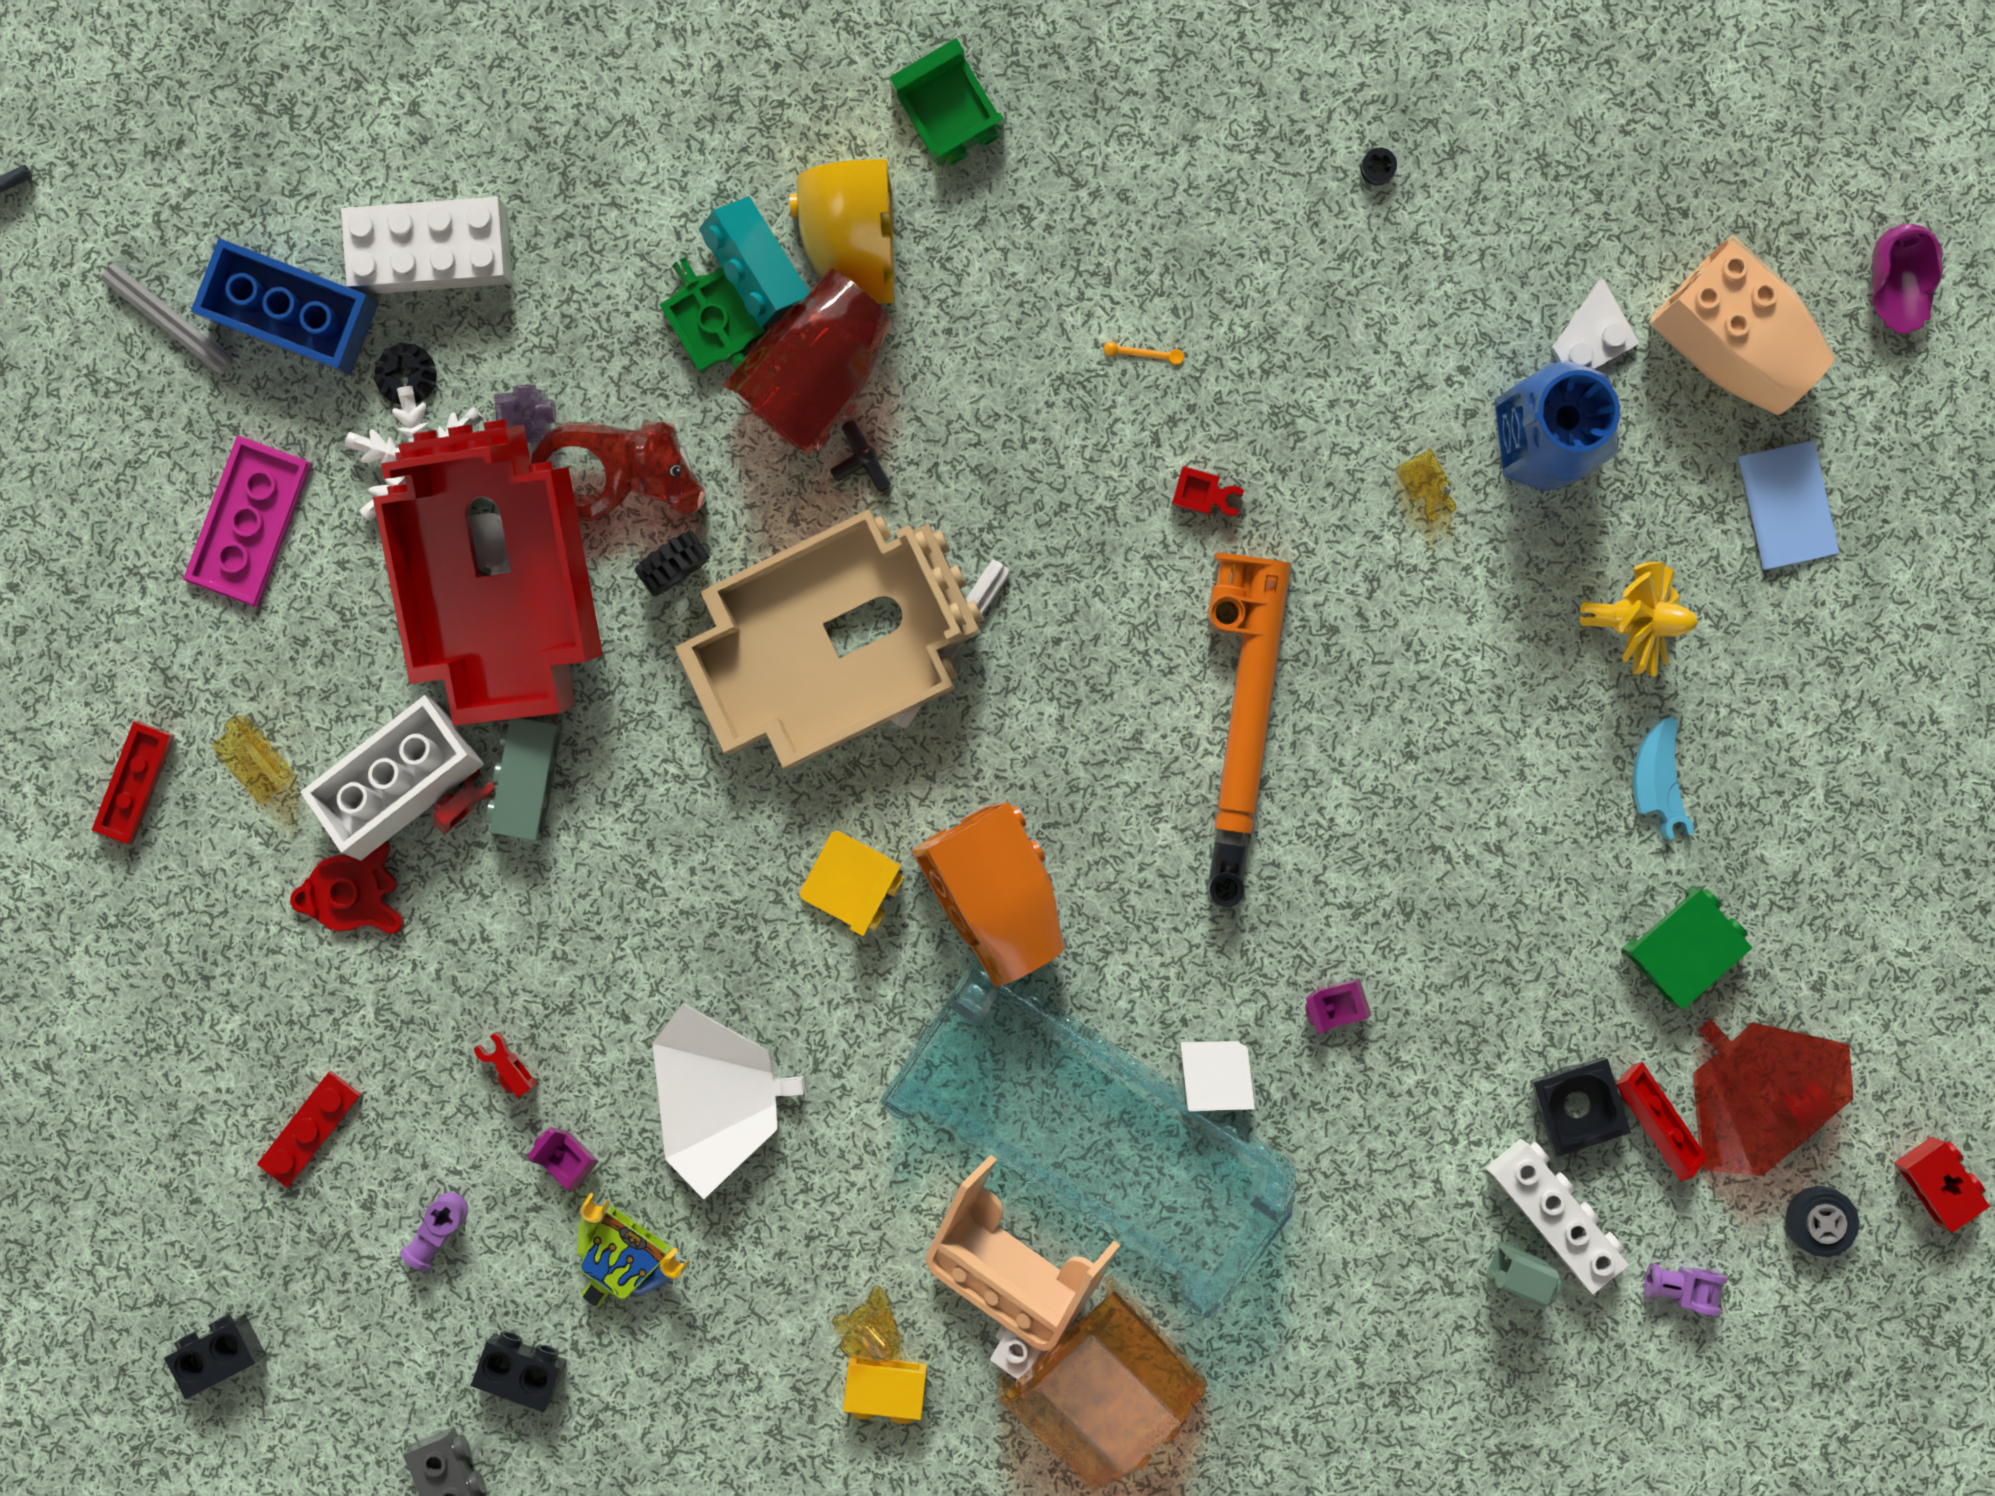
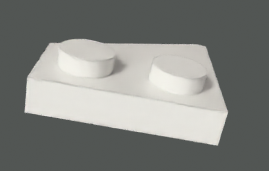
M1604 278L1595 283L1587 298L1552 346L1551 351L1557 362L1569 361L1595 369L1640 344Z

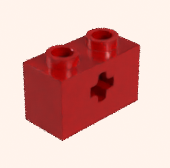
M1930 1137L1895 1161L1894 1164L1936 1225L1953 1233L1991 1206L1982 1195L1986 1192L1982 1183L1972 1173L1968 1174L1960 1162L1964 1158L1956 1146L1950 1141L1944 1142Z

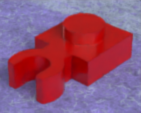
M1182 466L1171 505L1204 515H1209L1211 507L1214 505L1225 516L1234 517L1238 515L1239 510L1228 507L1226 497L1228 495L1242 497L1244 490L1238 486H1228L1224 489L1218 488L1220 476Z

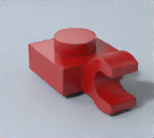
M479 769L465 779V789L462 788L455 796L452 793H448L435 805L434 810L436 812L433 814V824L443 835H446L464 819L478 802L488 798L493 793L494 784L492 782L482 789L473 786V781L480 775Z
M495 1032L490 1036L496 1045L495 1052L489 1053L479 1044L474 1048V1053L483 1062L495 1063V1068L499 1072L497 1079L500 1085L509 1094L514 1092L519 1098L535 1086L537 1082L515 1053L512 1054L509 1050L505 1038L500 1033Z

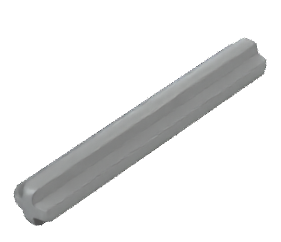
M111 264L102 273L101 279L104 283L215 372L223 374L231 366L233 358L119 266Z

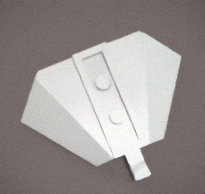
M683 1003L652 1043L665 1160L705 1199L778 1129L777 1096L803 1095L805 1083L804 1076L775 1079L770 1052L767 1049Z

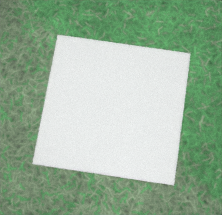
M1238 1041L1180 1042L1188 1111L1255 1110L1248 1048Z

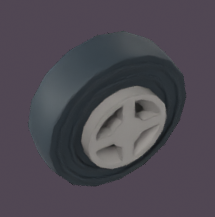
M1825 1186L1805 1188L1795 1195L1787 1207L1785 1218L1788 1234L1794 1243L1809 1254L1821 1257L1839 1255L1851 1247L1858 1235L1860 1223L1857 1209L1848 1196L1832 1187Z

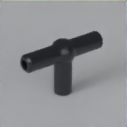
M849 420L845 422L841 429L856 454L831 468L832 476L839 482L864 467L877 491L883 492L890 488L891 482L877 460L876 450L868 445L855 421Z

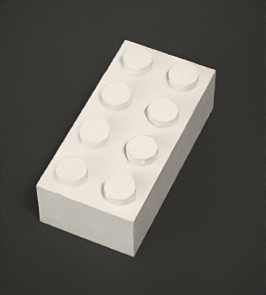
M499 197L341 208L346 287L364 294H380L513 284L507 206Z
M424 695L300 793L340 852L362 860L485 764L458 726H453L452 718L444 706Z

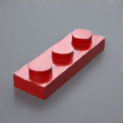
M133 721L92 826V831L126 844L134 843L175 735L145 723Z
M1643 1061L1634 1064L1627 1069L1616 1083L1622 1099L1642 1124L1643 1130L1655 1143L1663 1155L1666 1164L1674 1171L1680 1182L1693 1178L1708 1157Z
M333 1071L328 1072L257 1165L286 1188L290 1187L362 1094Z

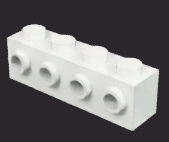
M1520 1139L1488 1165L1486 1169L1580 1283L1594 1295L1629 1265L1621 1256L1625 1248L1610 1231L1606 1235L1601 1232L1596 1226L1600 1218L1586 1202L1579 1205L1571 1194L1576 1189L1561 1172L1554 1175L1546 1164L1551 1159L1536 1142L1529 1145Z

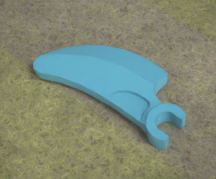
M1673 717L1662 719L1646 735L1637 752L1632 775L1633 796L1639 814H1646L1653 810L1658 812L1662 819L1660 832L1664 839H1674L1673 825L1676 822L1681 824L1684 835H1691L1694 831L1692 821L1684 812L1678 787L1675 764V741L1678 724L1677 720Z

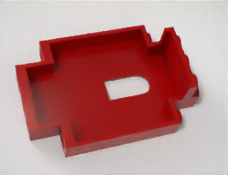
M507 419L483 422L484 431L473 432L472 424L447 428L449 436L438 438L436 430L412 434L414 442L398 444L400 452L395 453L396 461L381 463L384 479L404 476L406 484L388 486L387 495L373 497L409 684L444 680L453 726L557 714L576 706L568 664L587 662L603 656L569 467L554 469L552 461L531 464L524 425L509 426ZM487 497L499 508L511 572L480 576L469 522V508L476 498Z

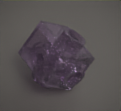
M517 385L512 387L513 392L494 394L496 420L507 419L509 426L524 425L527 443L542 441L541 435L552 434L551 423L557 422L555 402L553 399L549 400L548 395L541 389L536 390V385ZM529 410V414L524 417V414Z

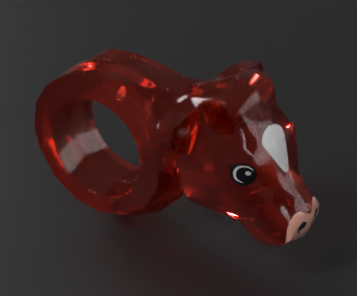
M665 420L658 422L646 421L641 425L640 429L635 430L589 422L570 421L562 423L547 432L534 449L531 457V464L549 462L553 452L563 447L578 446L588 449L599 458L605 468L606 483L601 490L591 495L579 496L574 494L579 522L594 521L605 517L621 504L630 492L665 502L683 515H690L700 510L705 503V488L693 472L687 450L679 440L677 429L673 423Z

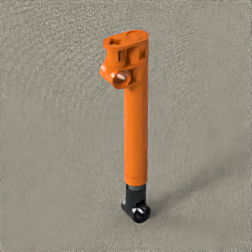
M1215 553L1214 560L1219 562L1216 585L1212 586L1207 619L1215 630L1242 635L1217 805L1219 812L1216 814L1214 826L1216 829H1221L1219 842H1214L1206 889L1209 898L1213 902L1223 907H1232L1242 900L1245 892L1243 883L1249 847L1244 846L1246 833L1253 834L1255 821L1253 814L1256 813L1292 564L1265 558ZM1231 568H1233L1232 578H1231V583H1230ZM1227 603L1234 608L1235 619L1231 624H1223L1217 619L1216 609L1219 604ZM1223 878H1230L1235 884L1233 895L1227 899H1220L1215 893L1217 882Z

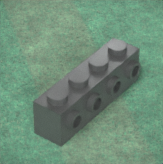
M455 1427L412 1444L403 1454L420 1496H484L483 1493L486 1492L483 1476L478 1470L473 1472L468 1457L471 1455L469 1443L464 1435L458 1436Z

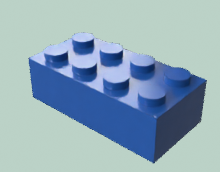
M218 238L191 312L207 321L351 376L379 303L364 293Z

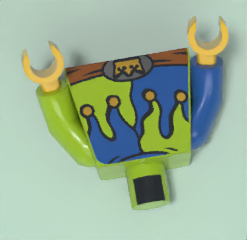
M590 1193L580 1209L582 1217L578 1225L577 1254L582 1259L579 1269L591 1278L581 1292V1296L588 1303L600 1307L610 1292L623 1300L630 1293L636 1296L644 1295L664 1286L671 1279L678 1278L689 1266V1260L685 1263L676 1261L674 1255L678 1251L677 1248H672L612 1205L608 1209L610 1206L609 1201L606 1200L603 1206H597L592 1201L594 1194Z

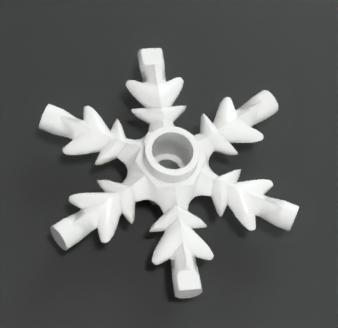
M413 387L397 388L402 410L394 408L392 413L405 426L397 430L409 437L408 442H414L412 434L424 432L429 425V422L421 424L426 411V403L423 402L416 407ZM472 407L459 421L456 414L451 413L447 422V428L471 424L473 428L484 417L475 407ZM439 426L438 438L449 436L448 429L446 428L445 432ZM373 429L369 432L370 439L352 432L348 433L345 447L365 452L366 454L361 458L363 463L382 459L381 463L396 461L395 453L400 451L399 448L395 447L390 436L386 444ZM405 477L384 479L388 485L373 486L368 489V492L375 496L387 495V487L406 484ZM373 499L360 509L361 514L369 521L376 517Z

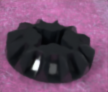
M398 342L395 346L385 348L380 358L375 361V375L373 379L376 382L379 393L389 401L401 405L397 388L405 387L401 379L389 375H393L401 370L400 364H402L403 360L409 369L420 370V372H414L413 375L408 376L406 386L413 387L415 404L423 401L432 392L437 379V370L432 357L427 351L416 344Z

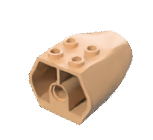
M1735 235L1728 237L1700 263L1651 317L1649 322L1653 329L1716 385L1775 415L1782 414L1800 400L1821 379L1835 360L1833 351L1800 296Z

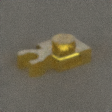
M1432 448L1394 468L1412 502L1423 497L1426 503L1424 514L1428 521L1433 523L1438 520V516L1434 511L1436 503L1444 504L1449 514L1456 510V503L1453 498L1443 494L1440 489L1450 482Z

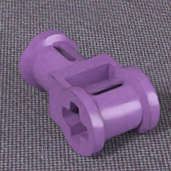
M456 1193L442 1194L427 1208L425 1220L417 1230V1235L409 1246H404L400 1251V1256L408 1265L424 1272L430 1271L433 1266L432 1259L441 1245L467 1216L468 1206L461 1195ZM445 1207L451 1210L448 1220H444L441 1217Z
M1650 1263L1644 1282V1295L1646 1298L1654 1299L1656 1296L1671 1298L1680 1307L1706 1315L1721 1316L1722 1310L1718 1305L1722 1285L1727 1283L1728 1276L1695 1267L1690 1269L1679 1266L1678 1272L1660 1269L1659 1264Z

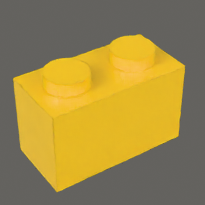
M850 1356L843 1412H851V1416L858 1419H873L874 1415L888 1416L892 1422L900 1424L912 1423L913 1419L921 1420L927 1364Z

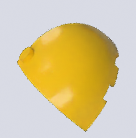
M887 159L834 162L819 165L800 173L796 178L797 193L790 194L791 218L798 217L803 249L816 274L830 288L850 299L866 303H895L892 185Z

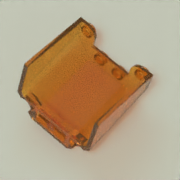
M1111 1274L1104 1278L1108 1293L1104 1300L1014 1384L1003 1373L997 1378V1399L1092 1491L1125 1477L1132 1469L1134 1472L1142 1469L1151 1459L1152 1455L1150 1452L1160 1443L1166 1445L1177 1436L1181 1429L1179 1425L1183 1423L1193 1406L1204 1396L1205 1388L1208 1385L1203 1372Z

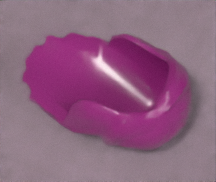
M1901 224L1889 229L1879 238L1873 251L1870 268L1873 272L1871 283L1873 288L1872 304L1886 328H1893L1895 334H1908L1912 330L1924 327L1923 323L1925 320L1931 318L1930 312L1933 296L1943 275L1942 257L1944 253L1942 246L1932 231L1920 225Z

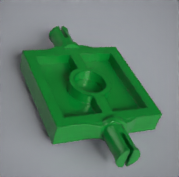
M687 258L679 260L687 272L686 274H684L676 261L672 268L676 271L683 286L674 296L659 305L698 371L703 373L718 363L729 361L740 380L747 378L739 364H742L748 376L754 370L742 352L745 351L748 345L767 334L764 327L760 328L754 317L749 314L744 301L734 285L726 278L722 267L708 275L697 277Z

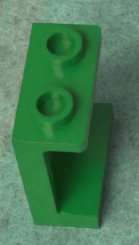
M957 37L889 77L892 91L937 167L945 162L948 166H953L968 155L966 150L977 143H980L981 147L987 146L1001 136L999 130L1004 128V118L1000 112H996L967 63L964 49Z
M1690 887L1685 892L1688 896L1639 940L1632 939L1621 948L1673 1007L1684 1010L1753 948L1745 939L1748 933L1744 927L1735 919L1730 918L1728 920L1719 910L1722 907V903L1708 889L1702 891L1701 889Z

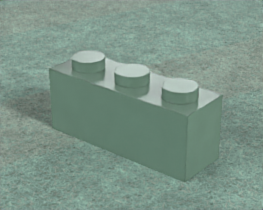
M525 718L509 719V724L504 723L500 734V746L504 747L502 762L496 763L493 773V784L498 785L495 800H490L486 812V822L491 823L489 833L534 841L543 839L563 725Z

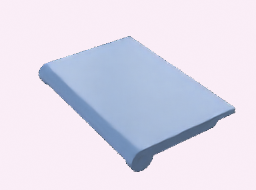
M1815 440L1737 457L1741 467L1761 557L1762 570L1839 554Z

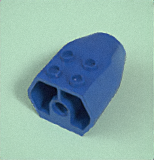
M1569 361L1549 363L1494 400L1503 477L1542 491L1558 490L1580 480L1617 454L1619 446L1617 431L1620 420V404L1617 394L1610 384L1609 377L1599 371Z

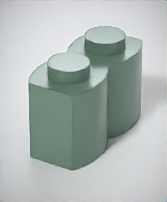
M1499 1242L1487 1270L1488 1278L1494 1280L1498 1288L1539 1306L1546 1307L1549 1301L1554 1302L1561 1289L1558 1271L1549 1267L1546 1260L1507 1243Z

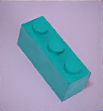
M750 196L713 210L698 229L703 236L706 246L712 250L724 269L726 278L734 285L744 301L747 311L754 317L760 328L792 315L810 298L811 293Z

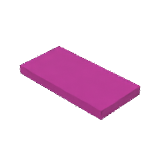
M237 435L183 580L258 608L313 463Z

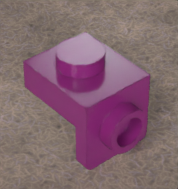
M1360 978L1315 990L1306 997V1016L1309 1023L1315 1026L1317 1034L1326 1033L1333 1027L1368 1019L1372 1015Z
M550 1127L537 1137L533 1149L527 1155V1158L532 1163L543 1165L566 1190L574 1192L599 1162L571 1133Z

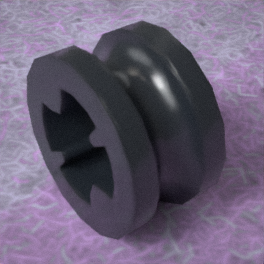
M1379 147L1368 151L1360 165L1363 179L1371 185H1384L1395 174L1397 159L1386 148ZM1374 158L1379 162L1384 159L1387 162L1384 170L1388 171L1386 175H1383L1381 172L1371 173L1370 168L1373 163L1369 162V160Z

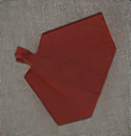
M1712 1019L1697 1029L1700 1035L1717 1051L1712 1058L1693 1072L1698 1142L1707 1158L1701 1166L1703 1171L1763 1176L1790 1152L1795 1151L1822 1128L1824 1123L1853 1100L1850 1046L1847 1043L1751 1022L1733 1040H1730Z

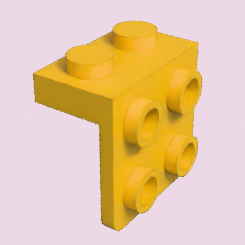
M834 831L830 834L800 890V897L813 906L851 925L850 930L864 936L868 928L876 931L886 912L880 908V905L886 894L894 897L905 876L898 873L902 864L841 831Z

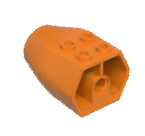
M1009 802L988 805L960 820L961 824L948 831L946 829L940 831L910 850L947 918L975 952L994 987L1010 983L1037 970L1061 954L1066 948L1058 920L1052 883L1042 863L1045 861L1044 853L1036 841H1030L1023 829L1026 826V821L1022 813L1016 806L1011 807Z

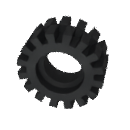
M689 530L686 533H681L677 538L670 539L668 543L658 547L659 549L647 555V558L639 562L634 571L654 597L655 595H660L663 591H668L672 586L677 585L680 581L690 576L691 573L701 568L700 566L710 559V555L694 532Z

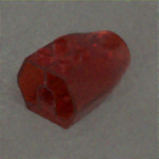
M830 267L807 296L769 328L722 386L755 416L758 415L772 427L771 429L792 447L809 455L812 450L817 452L827 443L830 438L828 431L837 420L842 422L853 412L856 406L853 401L866 385L881 346L894 322L887 312L865 291L846 276Z

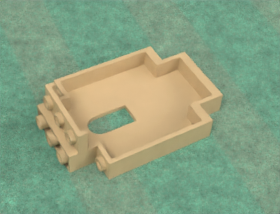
M867 509L700 591L716 627L675 646V650L724 753L732 755L768 737L782 768L791 769L957 689L953 679L959 677L949 655L942 658L940 653L982 634L978 624L983 622L984 619L975 600L967 603L961 589L966 587L967 583L958 565L950 567L944 555L951 550L941 530L933 532L929 524H925L915 530L910 525H907L895 531L897 539L887 543L886 539L892 537L884 518L882 515L875 518L874 514ZM878 598H891L899 604L902 611V621L894 632L839 658L824 624Z

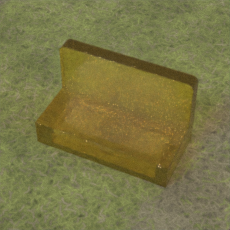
M235 715L224 724L228 731L212 744L214 751L259 803H264L297 775L246 715Z

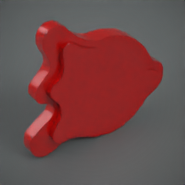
M384 842L362 860L345 854H339L325 858L316 865L318 866L312 871L310 877L304 881L302 886L292 892L290 896L292 908L299 913L309 915L313 919L316 918L320 923L327 926L329 930L338 932L351 931L363 926H373L388 934H395L401 931L404 926L403 916L384 901V896L395 891L398 887L397 879L385 866L386 859L390 853L389 842Z

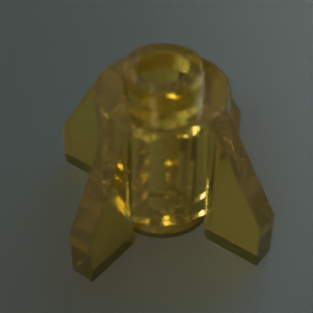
M878 1285L872 1288L865 1302L867 1304L858 1306L850 1315H836L831 1321L844 1334L838 1348L846 1357L876 1363L892 1359L900 1349L902 1336L893 1317L888 1295Z

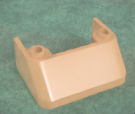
M990 1155L960 1185L927 1252L926 1263L930 1272L936 1278L1029 1345L1041 1351H1049L1063 1338L1098 1287L1120 1244L1113 1241L1094 1264L1082 1257H1072L1063 1265L1061 1270L998 1226L1003 1217L1002 1203L995 1194L984 1187L997 1161L995 1157Z

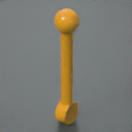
M1112 341L1107 342L1103 348L1104 353L1110 357L1116 354L1169 360L1173 365H1179L1184 360V354L1179 349H1174L1168 353L1122 347Z

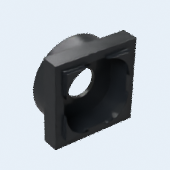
M1601 1057L1579 1065L1562 1067L1551 1074L1530 1080L1537 1102L1538 1115L1545 1127L1552 1152L1556 1157L1631 1134L1607 1058ZM1575 1091L1585 1093L1590 1101L1588 1112L1579 1118L1569 1116L1564 1109L1565 1098Z

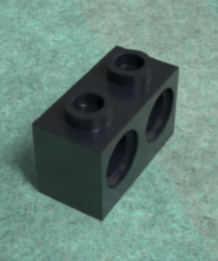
M229 1313L208 1325L211 1330L210 1332L198 1337L196 1331L173 1343L176 1349L164 1357V1360L185 1400L256 1364L266 1355L246 1314L233 1319ZM225 1336H231L237 1341L238 1351H233L227 1347ZM191 1354H196L202 1359L203 1369L197 1368L192 1364Z
M507 1331L500 1332V1335L493 1333L485 1344L470 1386L544 1413L552 1401L567 1359L559 1357V1351L553 1347L537 1345L534 1348L523 1344L522 1337L515 1333ZM502 1354L506 1356L510 1361L511 1368H499L494 1362V1355ZM530 1369H542L547 1375V1382L540 1383L535 1381L530 1374Z

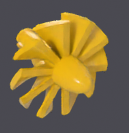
M1646 561V563L1634 567L1635 581L1624 590L1622 597L1625 599L1617 601L1616 604L1585 601L1581 605L1580 613H1593L1595 616H1579L1581 626L1611 627L1619 634L1629 635L1622 656L1623 662H1628L1633 653L1632 674L1640 675L1646 669L1648 675L1657 676L1659 655L1663 665H1668L1670 661L1665 637H1677L1695 629L1698 620L1693 612L1678 605L1680 603V595L1672 587L1675 577L1674 570L1665 566L1664 562Z

